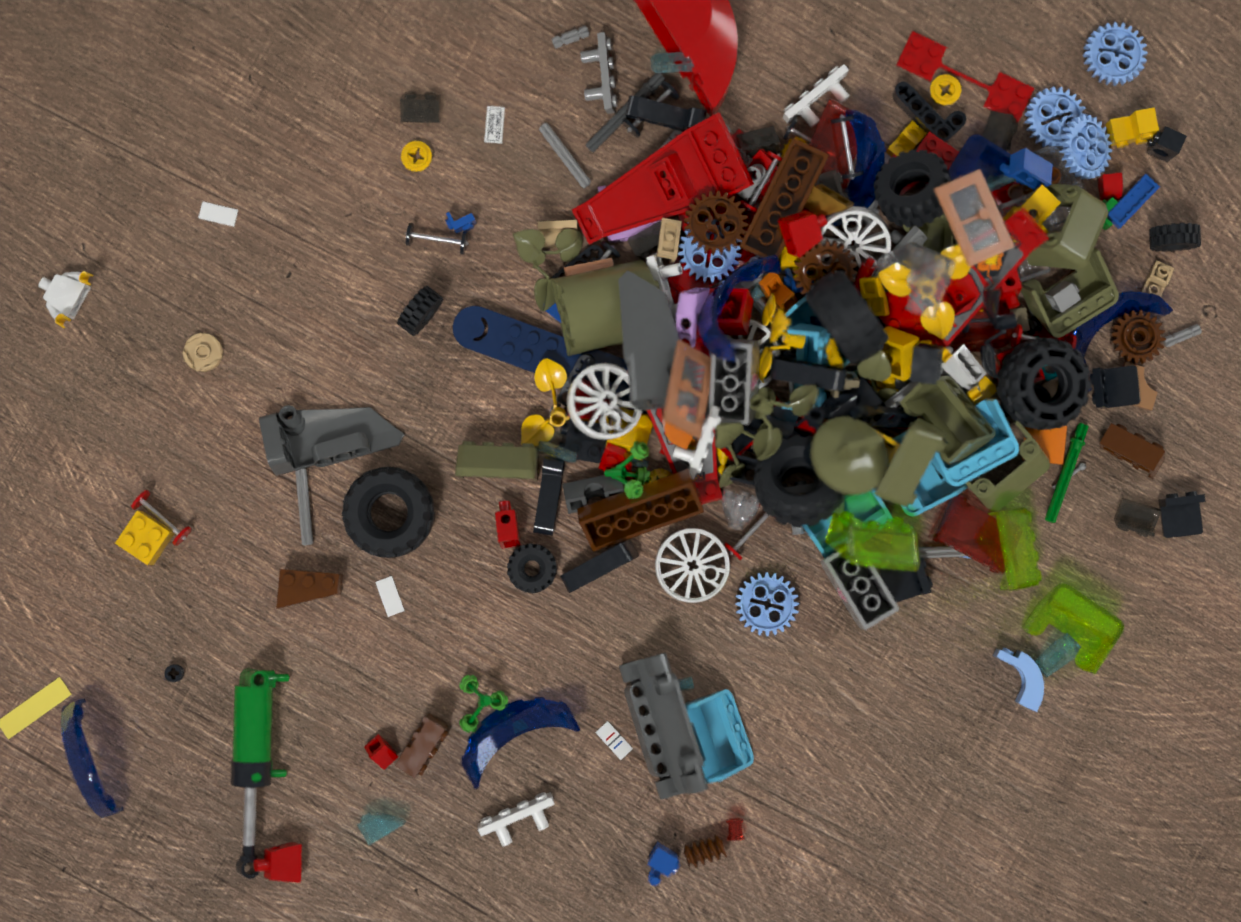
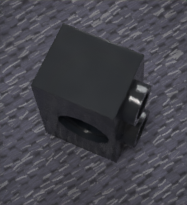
M1165 126L1155 133L1153 138L1148 140L1146 144L1148 150L1146 153L1162 161L1169 162L1180 153L1187 136Z

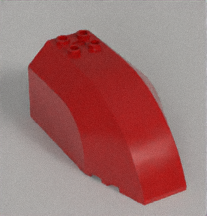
M634 0L683 79L687 77L691 83L688 86L692 92L695 91L698 101L705 111H707L710 117L716 114L729 91L737 59V27L729 0Z

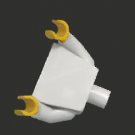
M85 271L65 272L62 275L56 274L52 281L46 277L40 280L39 287L46 291L43 299L47 301L46 307L57 325L65 328L64 322L66 320L70 322L71 319L75 318L91 289V283L88 282V279L93 277V274Z
M964 344L954 352L952 347H944L941 365L943 372L941 374L953 378L961 388L968 389L967 393L972 401L983 396L980 392L979 381L987 373Z

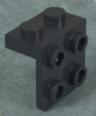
M1136 366L1092 369L1093 374H1090V380L1092 381L1091 385H1094L1095 392L1092 393V401L1096 408L1106 409L1140 404L1141 397Z
M572 419L566 420L560 427V434L563 435L562 442H559L557 447V453L560 454L559 458L600 463L605 440L587 436L575 426ZM594 423L591 429L600 433V424Z
M1197 491L1185 492L1183 497H1178V493L1167 494L1166 499L1158 500L1162 532L1165 538L1203 533L1199 503L1206 502L1205 494L1198 495Z
M919 554L882 565L879 568L882 580L896 603L932 592L933 584L931 578L926 576L924 570L927 568L926 562L923 557L920 558Z

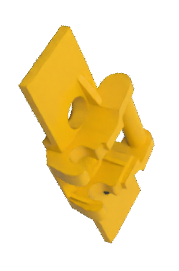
M1041 184L1021 207L1013 206L1002 220L1008 219L1022 207L1027 211L1035 209L1036 216L1033 219L1048 234L1049 231L1042 223L1061 202Z

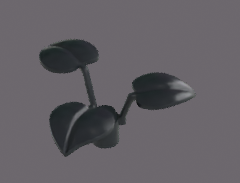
M986 290L983 293V307L985 313L988 314V318L972 319L969 323L990 322L995 330L998 329L1000 331L984 341V345L980 347L982 367L987 374L998 378L995 352L989 343L1000 335L1006 334L1007 329L1016 328L1017 319L1013 312L997 315L1000 290ZM969 323L961 332L967 333L969 331Z
M839 394L838 398H833L832 396L824 401L822 409L818 407L809 409L807 415L805 414L800 421H798V416L792 410L782 409L781 406L773 407V411L769 415H765V417L772 425V429L777 428L781 431L782 437L790 436L794 431V426L798 427L806 420L811 428H815L817 432L819 427L822 426L824 418L828 420L830 418L849 417L850 411L856 407L857 396L855 394ZM809 443L803 451V458L809 467L815 469L811 458L812 443Z

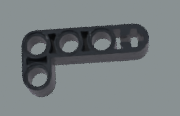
M907 82L898 83L893 90L892 99L927 134L930 131L940 138L938 131L945 132L946 138L940 139L946 143L963 128L967 121L966 115L962 111H954L944 120ZM911 104H918L920 110L912 109ZM924 118H931L933 120V124H927ZM952 118H957L960 121V125L953 124Z
M629 96L625 116L684 132L705 120L707 111L699 108L684 109L638 96Z
M780 354L772 358L770 378L808 386L815 385L823 389L843 391L845 389L847 370L840 367L797 360L795 355Z
M544 456L533 533L553 536L565 465L564 459Z
M631 539L564 573L560 578L568 593H571L639 557V554Z

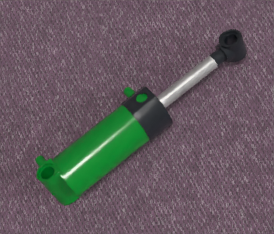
M246 668L240 673L239 684L234 687L233 751L230 783L231 786L245 788L243 854L239 855V859L236 862V870L247 879L255 878L260 873V871L255 872L254 860L258 859V855L255 854L257 788L271 785V778L286 777L287 775L285 769L272 770L273 688H275L276 682H288L290 679L289 674H275L274 670L259 671L251 668ZM251 862V869L245 872L246 864Z

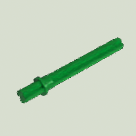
M1083 423L1077 425L1074 437L1070 438L1069 451L1045 516V521L1054 524L1057 520L1082 446L1086 444L1084 439L1089 426Z

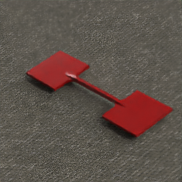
M912 31L896 66L931 82L936 70L942 68L988 90L989 94L983 107L1012 121L1019 122L1035 88L999 72L993 85L983 84L942 63V57L947 49L946 46Z

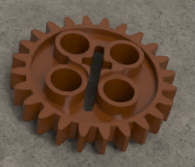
M709 191V197L702 194V200L700 201L698 198H695L696 205L689 204V208L692 211H686L685 213L690 217L684 219V223L689 224L684 227V231H690L687 234V238L693 237L691 245L698 243L697 250H700L702 247L705 248L704 254L711 250L714 256L716 250H718L720 255H722L723 249L730 253V246L736 249L738 246L736 241L741 243L743 239L740 235L745 236L746 234L743 228H747L748 224L743 221L747 220L748 216L742 215L745 212V208L739 209L741 202L734 203L735 196L728 199L727 192L723 197L720 196V191H717L716 196H713L711 191ZM721 206L725 208L726 212L718 214L715 209ZM707 208H711L715 221H720L719 229L721 233L724 235V239L720 237L719 230L716 224L712 225L713 217L707 210ZM699 215H706L708 221L700 222L697 217ZM731 224L734 226V230L728 232L724 229V225ZM708 232H713L716 234L717 238L714 240L707 239L706 234Z
M825 239L824 244L819 242L799 257L800 260H794V264L798 267L792 268L793 273H796L793 279L798 281L795 284L797 288L802 287L800 293L804 294L811 290L810 286L814 284L811 283L812 280L817 282L830 272L834 273L838 268L844 269L843 272L850 282H856L852 275L858 274L857 270L853 269L857 266V263L852 261L855 257L853 254L849 255V248L844 249L843 243L837 246L836 240H833L830 244L828 239ZM825 254H830V255H831L830 258H829V260H827V261H822V260H821V258H822L823 255H825ZM809 268H816L813 274L806 273Z

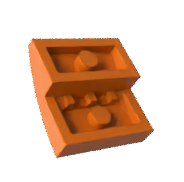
M1067 426L1051 430L1025 427L1049 458L1050 464L1064 465Z

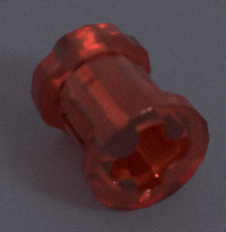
M730 818L726 820L729 832L727 840L739 841L745 839V836L742 835L743 818Z

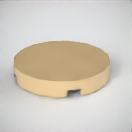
M198 333L192 335L186 341L183 356L189 367L196 371L207 372L219 365L223 357V349L216 337L206 333Z

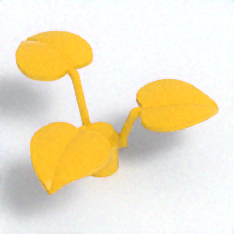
M959 245L948 247L939 254L937 265L943 271L933 280L926 279L921 281L920 284L914 282L915 271L911 265L904 262L892 264L878 273L883 286L896 296L910 294L912 285L918 287L921 295L928 296L933 306H928L922 311L921 323L928 332L940 339H944L951 331L955 315L949 303L942 302L937 305L932 294L936 291L935 282L945 273L952 279H960L968 274L971 266L968 267Z
M771 293L764 306L762 324L764 326H767L769 322L772 324L770 342H775L781 334L783 335L782 342L785 345L771 346L770 348L766 346L763 349L759 363V378L762 383H765L764 378L772 363V352L776 349L789 350L790 347L802 349L806 339V335L787 333V329H789L787 326L791 321L786 317L782 309H778L775 313L776 300L773 293Z
M548 358L540 361L536 368L534 379L540 391L547 392L552 390L554 408L550 412V419L546 421L539 414H533L525 418L521 427V445L525 443L538 446L548 442L554 435V427L552 425L560 427L570 418V416L566 415L563 408L557 406L555 388L558 389L564 386L567 380L566 370L562 365ZM606 417V422L609 425L608 417ZM580 418L582 421H587V422H589V420H590V419Z

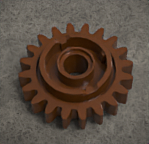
M1132 310L1129 312V315L1123 314L1122 319H1116L1118 325L1111 327L1116 332L1111 333L1109 336L1115 338L1110 344L1117 345L1113 352L1120 351L1118 358L1126 356L1125 362H1129L1132 359L1133 364H1137L1139 360L1141 364H1144L1146 359L1152 361L1154 360L1153 355L1158 356L1160 354L1157 349L1164 348L1160 342L1165 341L1166 338L1160 336L1165 333V330H1159L1162 323H1155L1156 316L1150 319V312L1143 316L1142 310H1139L1137 314ZM1135 333H1139V334H1140V336H1141V341H1140V342H1138V341L1135 340V338H1134V334H1135Z

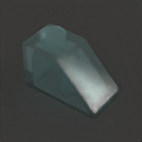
M1066 633L1054 641L1035 660V663L1040 671L1048 677L1072 661L1081 646Z
M369 812L360 818L361 822L357 826L368 845H371L400 828L406 822L402 818L379 812L372 815Z

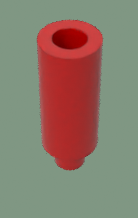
M869 257L865 263H861L858 274L855 277L856 282H853V286L860 296L859 279L872 277L875 267H873L875 260Z

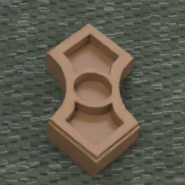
M1124 362L1123 367L1134 365L1138 369L1141 402L1138 405L1132 406L1152 411L1158 392L1151 389L1144 378L1145 367Z

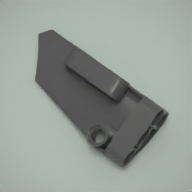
M627 270L618 280L624 358L628 365L631 405L637 410L665 408L677 341H680L666 293ZM685 357L683 368L685 374L681 380L688 379L691 382L693 373ZM680 388L677 406L692 403V393L689 391L683 392Z
M287 405L282 407L279 413L276 412L259 417L266 458L276 476L314 465L316 467H325L399 446L404 437V433L387 422L371 407L296 410L293 406Z

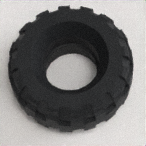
M843 271L830 272L810 286L811 290L806 293V300L850 363L863 362L884 348L883 344L888 341L889 336Z
M1034 338L1024 343H1019L1013 347L1010 354H1006L1002 360L1003 366L997 373L999 380L996 391L997 396H1000L1001 407L1011 416L1012 420L1018 421L1025 427L1051 430L1066 426L1070 420H1075L1080 415L1081 408L1086 406L1089 399L1087 395L1088 390L1091 389L1092 381L1089 380L1088 374H1090L1088 364L1083 361V355L1077 349L1071 347V344L1053 338ZM1049 365L1057 374L1058 388L1052 399L1042 403L1035 396L1033 382L1037 372L1042 367Z
M798 434L791 435V438L786 440L782 438L778 450L772 456L757 461L754 485L758 502L768 516L774 517L775 521L786 525V523L792 524V527H801V525L808 524L809 526L817 525L819 521L827 520L833 516L834 511L840 508L843 503L845 494L827 485L820 479L816 470L809 467L804 461L803 451L809 443H812L814 436L800 437ZM798 472L810 473L820 482L813 491L803 495L789 493L782 487L783 481L788 476Z
M379 467L369 470L351 484L347 494H345L342 511L345 530L355 545L371 555L384 558L406 555L417 549L431 532L435 517L432 496L422 480L407 470L397 467ZM385 494H394L402 498L408 510L405 523L394 531H384L378 528L371 517V509L374 502Z

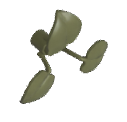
M567 228L559 232L555 242L558 249L556 251L541 250L545 245V237L538 230L525 229L513 234L520 258L527 263L533 264V268L537 269L545 277V279H538L534 287L535 300L542 312L548 310L556 302L551 284V279L554 278L549 279V275L539 265L545 261L546 254L560 253L561 260L565 262L572 261L578 256L582 248V234L574 229Z
M882 350L863 362L859 361L858 370H855L856 375L860 378L864 377L866 381L871 380L872 388L883 402H886L898 392L892 388H883L879 391L876 389L875 380L884 381L891 375L889 360ZM825 389L824 392H827V396L831 395V392Z
M804 385L795 389L789 398L791 404L776 402L774 390L768 387L759 389L758 394L751 398L750 407L756 411L755 418H762L768 426V429L760 430L753 441V449L758 460H764L772 456L778 450L782 441L781 431L777 428L772 429V425L765 417V415H769L773 411V405L792 408V412L795 415L803 416L808 413L809 409L814 407L818 395V387L815 385Z
M720 422L715 428L717 430L716 447L718 449L728 447L734 459V465H729L721 475L720 488L733 484L730 477L739 479L746 468L744 463H739L731 443L741 433L753 439L756 434L745 431L741 423ZM765 422L759 427L757 433L762 429H768Z

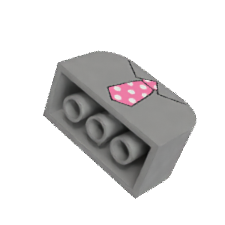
M717 338L712 342L709 412L712 406L720 408L718 416L721 417L720 422L749 424L755 418L756 411L750 407V400L754 395L758 394L759 341Z
M858 540L849 543L820 561L826 575L860 629L866 630L900 610Z

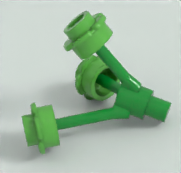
M635 441L630 449L632 455L616 465V467L605 469L604 471L605 477H611L623 483L627 497L632 499L641 496L643 485L645 482H649L650 471L645 466L637 468L636 473L626 472L624 467L634 458L642 460L648 457V446L644 442ZM625 477H636V481L631 480L627 482Z
M474 675L464 676L459 684L463 692L468 694L475 693L479 697V706L474 714H466L459 721L461 728L468 733L477 730V716L484 707L490 705L493 709L503 710L508 703V697L505 696L503 691L492 693L491 696L483 695L478 690L479 684Z

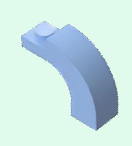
M1004 647L1002 650L996 649L993 656L1015 667L1021 676V689L1015 702L1037 712L1044 695V681L1038 665L1030 656L1022 651H1017L1015 656H1013L1014 652Z

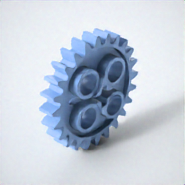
M1114 22L1112 27L1107 23L1104 28L1100 26L1097 31L1092 32V37L1086 40L1089 44L1084 46L1087 52L1083 54V57L1088 58L1084 64H1090L1087 71H1094L1092 77L1098 75L1100 76L1098 82L1106 79V85L1112 81L1113 85L1116 86L1119 81L1121 85H1124L1126 80L1131 82L1133 76L1137 77L1139 75V71L1144 69L1142 64L1147 62V59L1143 57L1148 52L1142 50L1147 46L1140 43L1143 37H1136L1139 32L1138 30L1132 33V26L1125 29V23L1118 27L1117 22ZM1104 39L1110 40L1112 46L1106 45ZM1123 44L1129 45L1130 51L1125 50ZM1100 57L1105 58L1107 64L1101 63ZM1119 62L1124 63L1126 69L1120 68Z
M1055 87L1049 90L1046 88L1042 93H1037L1036 97L1030 100L1031 103L1026 106L1030 110L1024 113L1025 116L1029 117L1024 123L1030 124L1026 131L1033 132L1030 138L1037 137L1036 144L1040 141L1043 142L1042 148L1049 145V150L1054 149L1055 146L1057 151L1061 150L1063 146L1059 145V143L1063 142V139L1060 135L1065 134L1063 128L1067 127L1065 121L1070 122L1072 118L1077 116H1087V114L1082 113L1085 107L1079 106L1082 100L1076 101V94L1069 96V89L1063 93L1062 87L1057 89V91ZM1058 103L1062 104L1063 110L1059 108ZM1041 109L1046 112V116L1042 115ZM1068 112L1071 113V115L1065 116L1060 120L1057 119L1048 124L1041 125V122H1046L1051 118L1059 117ZM1048 127L1053 130V134L1048 131Z
M1082 115L1072 118L1070 122H1067L1068 127L1063 128L1065 134L1060 135L1063 139V142L1059 143V145L1063 146V149L1060 150V153H1064L1062 161H1067L1065 167H1071L1069 173H1075V177L1091 179L1100 176V173L1105 172L1104 167L1109 166L1106 160H1111L1108 153L1112 152V149L1108 145L1112 144V142L1107 140L1110 134H1105L1107 128H1101L1102 121L1097 122V117L1091 118V115Z
M716 225L719 230L720 237L724 239L725 237L721 233L719 225ZM727 226V227L724 228V229H725L726 231H729L730 226ZM708 232L706 234L707 239H710L711 234L714 235V239L717 238L716 234L713 232ZM693 237L680 238L684 244H679L678 248L683 249V251L678 252V256H683L684 258L679 262L680 264L686 263L683 270L690 269L689 276H692L694 273L696 274V281L700 276L703 277V283L706 282L707 278H710L711 283H713L714 277L721 281L722 274L728 278L727 271L734 272L735 269L732 265L739 264L735 258L741 257V254L736 253L741 248L737 246L735 249L730 246V253L726 249H723L722 255H720L718 250H716L714 256L711 253L709 267L705 268L707 253L704 254L705 248L702 247L700 250H697L698 243L691 245ZM699 254L703 256L704 261L696 264L693 261L694 255ZM714 258H721L723 265L715 267L712 260Z
M765 572L764 578H762L760 573H757L756 580L750 576L751 583L749 584L744 581L743 583L746 588H739L742 595H736L740 599V602L735 603L736 606H740L736 613H742L743 616L740 617L739 621L746 620L745 628L751 625L750 632L758 629V635H761L762 631H765L766 636H769L770 631L777 635V629L784 632V625L791 627L788 622L789 619L796 620L792 613H798L794 609V606L799 605V603L794 602L798 595H792L795 587L788 588L790 581L783 583V576L777 580L776 573H773L771 578H769L768 572ZM759 586L765 589V594L761 598L755 595V589ZM778 591L784 594V599L780 603L774 600V594ZM768 598L770 603L783 606L784 609L768 607L765 610L764 605L750 602V599L766 601ZM754 605L760 608V614L756 617L750 614V608ZM775 610L779 613V619L772 622L769 619V614Z

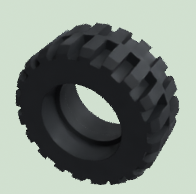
M909 150L908 153H899V156L895 158L893 156L888 160L887 164H883L880 168L881 172L878 171L875 177L874 194L887 220L898 226L905 225L906 227L913 228V225L920 227L924 226L923 224L927 222L930 224L934 221V218H939L943 215L942 206L934 189L952 182L947 165H945L941 157H937V154L933 152L928 154L926 150H920L919 152ZM913 182H929L921 192L915 195H899L904 187ZM953 193L949 195L950 198H951V201H952V199H953V195H954Z

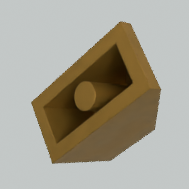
M819 184L814 186L804 208L814 213L817 217L820 214L826 216L849 209L854 203L827 186Z

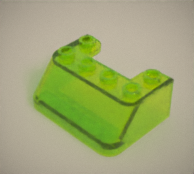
M1026 507L987 513L988 517L996 516L1006 571L1008 585L1000 586V590L1012 591L1038 586L1039 581H1042V574L1040 569H1037L1036 562L1039 561V557L1033 545L1035 534L1030 528V522H1032L1030 510L1027 511Z
M842 511V513L834 512L825 542L846 560L860 566L909 571L918 570L920 556L917 532L913 526L906 524L904 519L893 516L885 524H880L874 520L863 522L853 517L854 514L848 511Z
M1066 583L1057 584L1043 597L1021 627L1030 635L1037 636L1044 632L1048 624L1052 625L1081 645L1074 656V662L1077 667L1086 673L1094 675L1124 631V624L1119 618Z

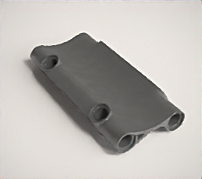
M666 653L619 665L623 682H630L625 687L624 693L648 771L652 776L660 777V780L655 781L660 800L679 794H695L707 790L708 785L702 769L704 766L703 758L699 751L679 688V681L671 670ZM634 687H637L639 690L637 697L633 695ZM640 706H643L645 709L643 716L639 714ZM646 725H649L651 728L649 735L644 730ZM652 744H655L657 748L655 754L650 749ZM658 763H661L663 768L661 773H658L656 768Z

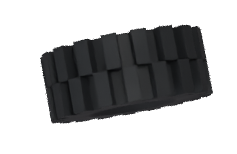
M1172 223L1170 225L1164 224L1163 226L1152 227L1149 229L1150 250L1172 252L1200 247V225Z
M428 285L424 286L408 302L409 304L405 306L404 311L397 320V324L409 334L415 336L434 317V314L442 304L443 297Z
M522 545L510 555L509 562L507 563V574L511 583L517 589L527 593H537L545 590L552 584L556 577V560L552 553L541 545ZM528 561H536L539 564L540 571L537 575L529 576L526 574L524 567Z

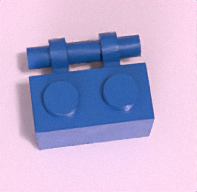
M1027 148L1011 154L1010 165L1005 163L1000 165V171L1008 178L1016 179V182L1020 185H1026L1033 190H1036L1041 184L1044 187L1051 185L1053 164Z
M658 841L647 858L648 865L652 867L648 874L649 883L653 886L658 885L661 881V873L669 877L671 873H676L680 865L678 853Z

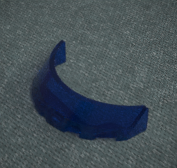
M846 110V116L854 115V119L849 120L857 143V160L854 171L863 170L864 175L857 176L853 180L851 179L842 196L854 203L853 206L869 208L876 199L874 194L875 177L878 171L881 172L880 168L885 163V143L881 139L876 127L877 124L871 117L858 110ZM842 218L835 220L832 224L834 226L841 225Z
M777 255L764 257L741 267L719 284L706 298L699 314L698 328L702 341L715 357L731 361L736 359L732 343L722 334L717 324V318L734 286L742 281H753L762 273L779 274L781 268Z
M1133 291L1119 293L1118 301L1113 306L1075 329L1074 335L1077 339L1075 349L1084 358L1087 348L1096 333L1108 322L1125 313L1129 314L1132 310L1135 312L1142 310L1143 312L1166 316L1173 309L1160 296L1152 293Z
M535 697V700L528 701L520 699L506 704L503 710H495L481 721L482 725L475 733H471L467 740L468 745L464 756L461 757V765L476 790L479 788L482 774L490 759L500 748L515 737L531 730L545 727H561L579 732L580 728L569 707L562 701L545 700L544 697Z
M84 698L62 707V740L71 772L81 794L90 808L100 818H105L124 809L123 806L117 807L112 796L106 794L99 778L81 724L84 718L82 703L86 702Z

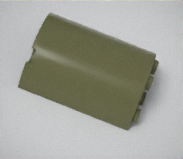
M643 260L551 279L568 356L623 344L618 279L628 270L659 289L658 281H654L650 269Z

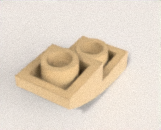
M1156 260L1145 280L1138 299L1157 306L1164 288L1170 281L1174 268Z

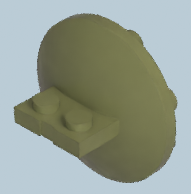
M838 417L823 424L813 437L811 458L814 468L820 479L831 488L848 495H861L873 490L881 483L888 468V454L881 434L878 435L868 424L858 419L854 420L851 417Z

